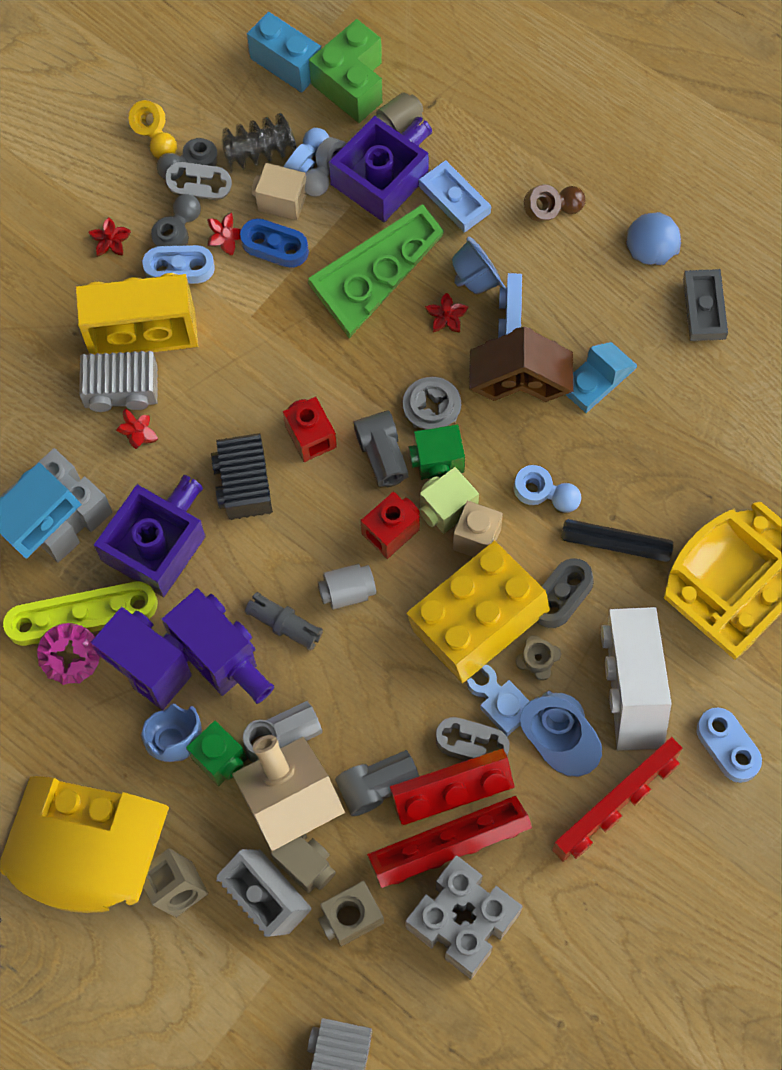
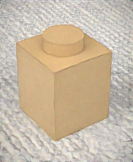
M265 163L261 176L256 175L252 185V196H256L258 211L298 221L307 195L305 192L306 173Z
M467 500L454 531L453 550L475 557L494 540L497 541L501 531L503 513Z

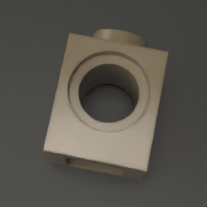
M170 848L151 861L143 887L153 906L177 918L209 894L193 862Z
M365 881L320 904L324 915L318 918V921L328 940L330 941L336 937L341 947L384 924V917ZM347 906L355 907L361 913L359 920L350 926L343 925L337 920L340 910Z

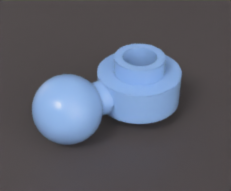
M321 128L308 130L303 137V144L293 152L284 168L305 173L312 169L315 165L312 157L316 156L318 146L326 138H329L328 133Z
M526 466L518 472L513 485L514 493L521 502L527 505H538L546 499H550L553 506L563 513L572 512L580 505L581 493L579 489L570 483H562L558 486L553 485L551 475L541 466ZM526 484H535L538 487V491H528Z

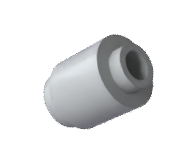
M359 564L324 572V581L318 582L323 604L330 603L333 610L368 601V596L376 595L375 582L369 565L360 567Z

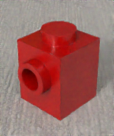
M316 396L309 400L301 399L295 401L288 409L283 411L285 427L303 462H307L337 448L335 430Z
M393 491L360 520L361 533L388 559L420 531V511L410 499L406 497L401 499Z

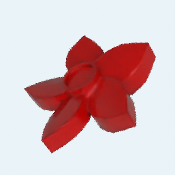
M232 212L224 216L222 222L216 219H207L210 229L215 233L209 237L208 246L220 245L225 253L233 255L236 247L235 241L241 239V229L232 228Z
M108 217L103 223L104 231L100 229L88 231L91 238L99 241L96 246L97 257L106 253L109 248L117 255H124L122 242L130 236V229L125 227L116 228L113 220Z
M447 292L441 299V306L435 304L425 306V310L430 315L436 317L433 322V332L443 329L447 324L451 331L460 333L461 322L459 318L465 315L468 306L461 303L453 305L452 298Z
M125 408L123 410L125 423L121 424L116 431L126 435L133 448L137 449L142 443H154L158 440L155 432L148 427L150 415H142L136 420L128 409Z

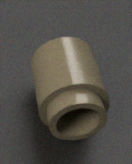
M402 92L378 109L376 117L399 133H402L416 117H421L423 120V106L415 95Z

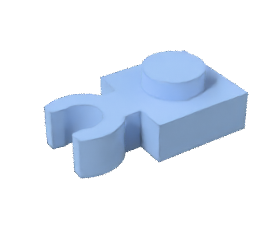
M485 665L482 667V673L488 678L489 682L486 685L480 686L470 678L467 680V687L475 696L486 698L480 705V709L500 731L508 736L521 725L520 715L524 706L530 701L510 680L503 686H500L497 683L495 671L490 666Z

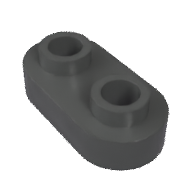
M576 558L561 562L542 585L546 590L549 607H555L559 610L555 614L544 613L537 621L540 625L547 628L562 626L593 588L594 579L592 569L587 562ZM573 579L581 581L575 586L568 584Z

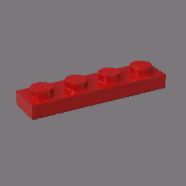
M670 737L556 840L552 851L562 862L570 855L578 859L594 843L590 839L594 833L600 828L605 833L609 831L623 817L619 811L627 803L631 802L636 806L651 792L652 789L648 786L649 783L658 775L662 780L666 779L680 765L676 759L683 747L673 737Z
M515 795L367 855L380 887L384 888L391 884H399L407 878L426 870L439 868L446 862L453 860L456 855L461 857L466 854H474L482 848L501 840L512 839L519 835V833L531 829L532 825L529 815Z

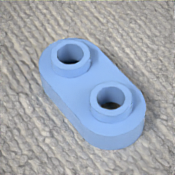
M199 245L154 247L146 252L142 260L147 278L160 277L166 273L186 274L188 284L207 281L215 270L211 252ZM194 266H202L199 270H192ZM159 267H167L165 271H157Z
M711 708L704 712L697 724V736L720 770L728 779L734 782L742 783L753 779L761 768L762 756L738 720L730 711L723 708ZM712 722H722L725 726V731H715L712 727ZM735 755H746L749 763L747 765L739 764L736 761Z

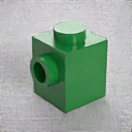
M458 424L414 431V445L408 446L411 467L419 468L421 480L431 479L435 476L440 478L454 467L460 473H465V454Z
M216 720L186 747L191 759L218 787L225 780L232 779V773L242 769L244 761L247 760L243 747Z

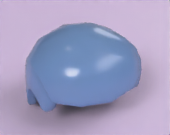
M660 212L643 214L630 225L627 232L626 245L632 257L637 261L649 265H664L672 256L678 255L680 252V229L673 219Z
M172 703L165 710L155 712L145 720L141 739L147 752L155 759L164 762L182 761L188 758L190 754L186 747L202 733L201 722L196 709L190 706L188 710H185Z

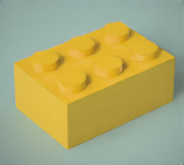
M166 273L154 278L141 279L131 277L119 282H91L85 286H76L78 326L89 354H111L112 352L117 354L119 352L132 353L134 351L138 353L141 351L160 352L198 347L195 308L186 274Z
M494 540L406 612L413 632L463 684L535 624L540 616L544 613L547 614L550 611L546 590Z

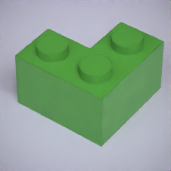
M356 19L309 59L311 85L358 123L363 121L383 103L382 78L373 72L382 63L381 37Z

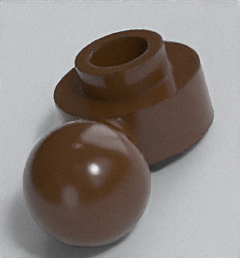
M543 184L530 189L526 193L524 209L532 220L544 222L556 217L560 209L567 214L580 212L585 206L586 197L584 192L576 186H568L559 194L554 187ZM537 199L542 202V210L537 207Z

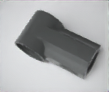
M387 410L353 421L358 443L362 452L367 453L378 487H392L408 478V470L397 443L399 441L390 411Z
M405 750L370 766L362 764L352 767L339 774L335 781L348 811L353 817L377 808L383 803V799L392 796L390 786L419 777L412 757Z

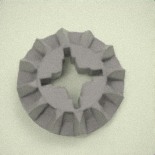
M439 377L419 379L411 384L404 394L403 409L405 418L412 422L414 428L420 427L426 430L448 426L456 422L460 413V394L456 387L445 379ZM426 395L434 403L440 402L438 405V415L433 413L431 409H423L426 407Z

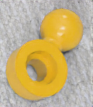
M141 100L131 107L128 116L132 130L137 134L151 138L150 151L157 159L166 153L175 154L177 151L175 138L171 134L162 131L166 120L162 107L148 100ZM152 113L153 122L150 125H148L146 123V117L148 114Z

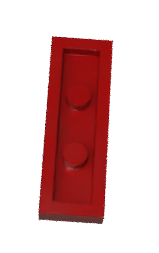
M503 748L390 786L397 815L402 826L515 788L509 760Z

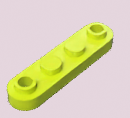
M135 581L17 605L5 615L3 627L12 642L17 645L27 646L39 643L49 629L59 624L73 623L85 627L90 632L101 631L121 606L131 614L137 610L150 619L157 610L158 600L150 585ZM144 600L145 605L142 608H132L135 601ZM24 623L32 624L29 631L20 632V627Z

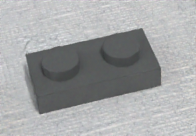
M721 269L686 270L683 275L690 341L726 340L728 327Z

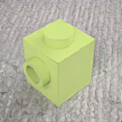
M454 467L442 477L435 476L424 484L420 493V515L429 526L434 527L436 525L444 534L458 524L467 500L476 504L479 503V493L459 470Z

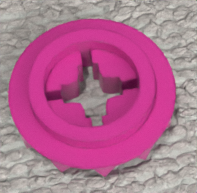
M64 623L52 627L43 635L37 648L38 666L46 673L48 679L58 681L62 685L68 683L80 684L84 679L93 675L99 663L100 656L97 655L90 643L95 636L88 629L78 624ZM69 640H73V653L78 654L80 658L72 659L67 669L64 668L63 657L57 655V651H64Z

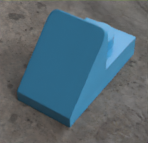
M612 342L592 346L589 349L587 361L573 372V392L566 394V396L587 413L637 369V364Z

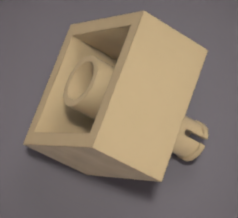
M267 735L261 737L252 747L259 760L232 773L272 851L345 813L328 774L304 737L282 748L279 747V742L275 736Z

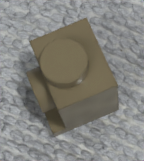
M304 834L277 848L271 855L274 862L309 894L315 887L319 890L323 889L334 877L336 871L330 867L329 862L326 860L329 857V853L313 838L307 843L305 841L307 834Z

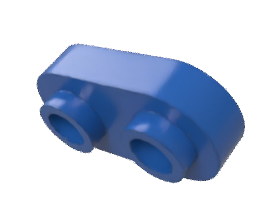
M252 219L245 223L241 229L242 247L252 256L289 268L300 266L308 258L307 238L297 230L264 219ZM257 239L264 240V242L260 244L254 243V241ZM289 250L297 251L294 254H286Z

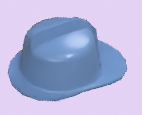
M470 236L466 238L467 242L452 258V264L457 273L455 284L457 286L465 285L475 294H480L498 285L505 289L506 287L501 281L496 268L483 249Z
M547 691L541 697L532 699L524 706L520 715L521 728L544 760L554 770L567 776L579 777L589 774L598 766L602 757V744L597 733L585 718L582 706L575 698L564 693Z

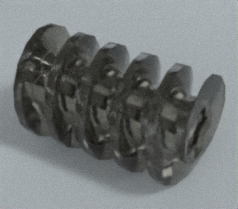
M282 113L276 114L275 125L266 116L262 119V128L258 126L256 121L252 120L249 122L248 132L241 124L236 125L235 136L227 127L223 128L222 148L230 173H233V162L235 161L244 170L246 169V158L250 157L255 166H258L260 154H263L268 162H272L274 150L283 159L286 156V147L289 146L293 152L297 149L291 126Z

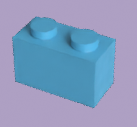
M268 11L247 33L250 59L302 93L311 84L309 59L321 50V45Z
M38 462L32 469L26 471L20 477L18 483L5 496L0 497V534L27 559L82 504L56 477Z

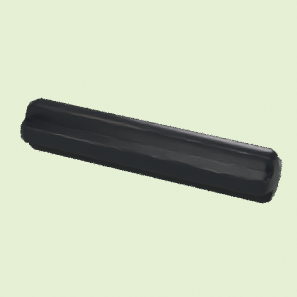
M571 519L565 520L561 534L563 541L665 562L670 561L674 548L673 541L669 539Z

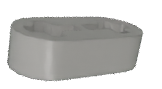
M177 162L168 168L165 175L166 185L169 190L179 196L190 194L196 198L221 200L229 194L232 186L229 173L225 169L216 166ZM179 169H183L187 177L197 178V183L187 182L184 184V188H177V183L171 180V176L178 175ZM213 174L220 175V180L226 182V187H220L218 193H213L210 185L200 184L201 179L212 180Z
M450 717L443 720L436 731L438 748L442 753L454 758L467 761L486 754V748L475 745V742L488 744L490 739L497 740V747L499 749L503 748L507 756L509 753L510 743L508 737L502 731L493 727L461 718ZM453 728H457L460 730V737L471 741L468 743L457 740L455 746L448 744V737L443 734L451 733Z

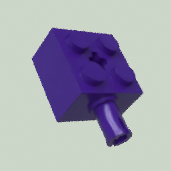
M374 115L329 161L331 185L384 223L419 187V179L428 173L429 153L419 147V145L432 134L431 126L426 120L419 125L422 122V118L416 117L402 133H399Z
M187 475L181 477L180 482L167 500L137 484L94 544L102 562L134 581L150 585L154 592L163 598L206 537L201 520L186 512L198 494L203 490L202 485L195 479H192L190 483L189 480L191 478Z
M196 588L162 618L167 633L183 645L184 649L182 652L188 657L189 662L221 696H224L238 683L253 698L256 704L262 702L274 690V685L255 668L257 665L253 652L256 649L250 642L252 639L251 634L239 621L232 624L224 615L226 609L213 594L206 597Z

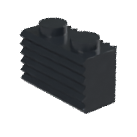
M261 434L216 440L218 452L211 453L214 475L221 474L222 486L215 487L219 509L226 508L228 519L230 520L273 513Z

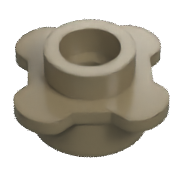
M530 636L526 640L524 652L516 657V666L520 670L527 669L531 671L539 680H546L551 676L550 669L554 662L560 660L561 651L557 646H552L548 641L538 636ZM541 655L542 660H535V656Z

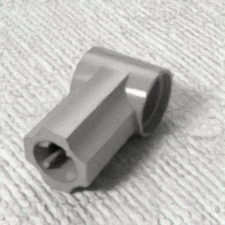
M306 701L268 720L259 719L248 724L243 733L246 756L251 762L259 760L251 745L253 739L258 736L273 735L277 738L279 747L282 748L302 737L306 741L322 734V728L315 711L309 702Z

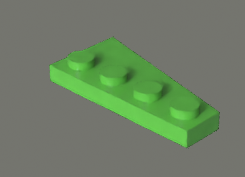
M422 204L309 277L308 284L350 339L441 239L444 231Z

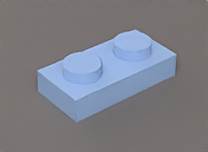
M446 160L419 179V187L464 233L491 213V205Z
M508 273L507 287L505 289L500 287L499 309H506L505 319H499L498 338L512 332L515 328L521 327L522 274Z

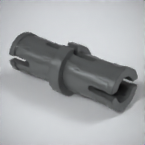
M259 592L252 596L255 602L252 600L248 602L245 609L247 615H251L272 627L273 633L278 636L284 634L310 651L315 648L316 644L313 642H319L323 633L322 628H318L295 615V610L291 607L283 608L262 596Z

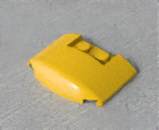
M762 502L752 503V510L736 512L735 508L714 518L696 532L675 560L670 571L668 586L664 592V599L734 660L752 646L757 638L782 614V519Z
M30 776L0 859V872L23 894L40 903L60 910L81 913L109 911V906L124 900L130 906L139 901L169 807L165 804L125 792L120 794L59 781L53 777Z

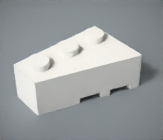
M656 607L609 609L608 625L601 626L602 648H608L609 656L605 658L606 679L611 680L612 689H610L609 699L611 713H614L617 750L658 749L666 740L672 704Z

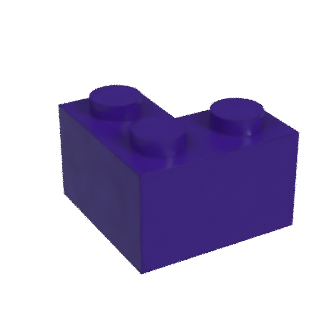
M121 606L90 643L98 656L128 678L134 690L159 709L164 710L192 676L187 664L189 659L182 652L184 647L177 639L168 633H165L163 637L151 629L154 624L145 615L137 610L131 614Z

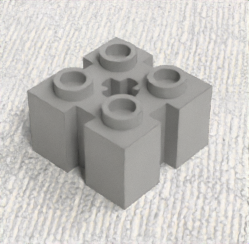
M53 448L39 462L82 504L40 545L59 563L80 543L76 535L84 527L92 532L113 512L106 495L85 476L80 479L75 467ZM18 481L15 484H13L0 497L5 496L18 483Z
M456 855L436 881V890L440 893L434 901L428 895H425L406 920V929L431 949L438 941L448 948L445 960L469 979H472L491 954L493 946L487 942L493 934L501 940L520 915L523 906L497 886L489 894L480 887L483 875ZM465 909L469 910L471 918L475 921L472 924L464 921L461 925L455 922L457 919L455 912L457 910L462 912Z

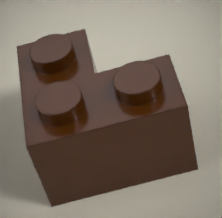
M515 328L506 335L490 339L485 344L470 350L469 389L493 401L519 391H523L544 402L551 401L573 392V352L562 347L557 342L534 332L531 328Z

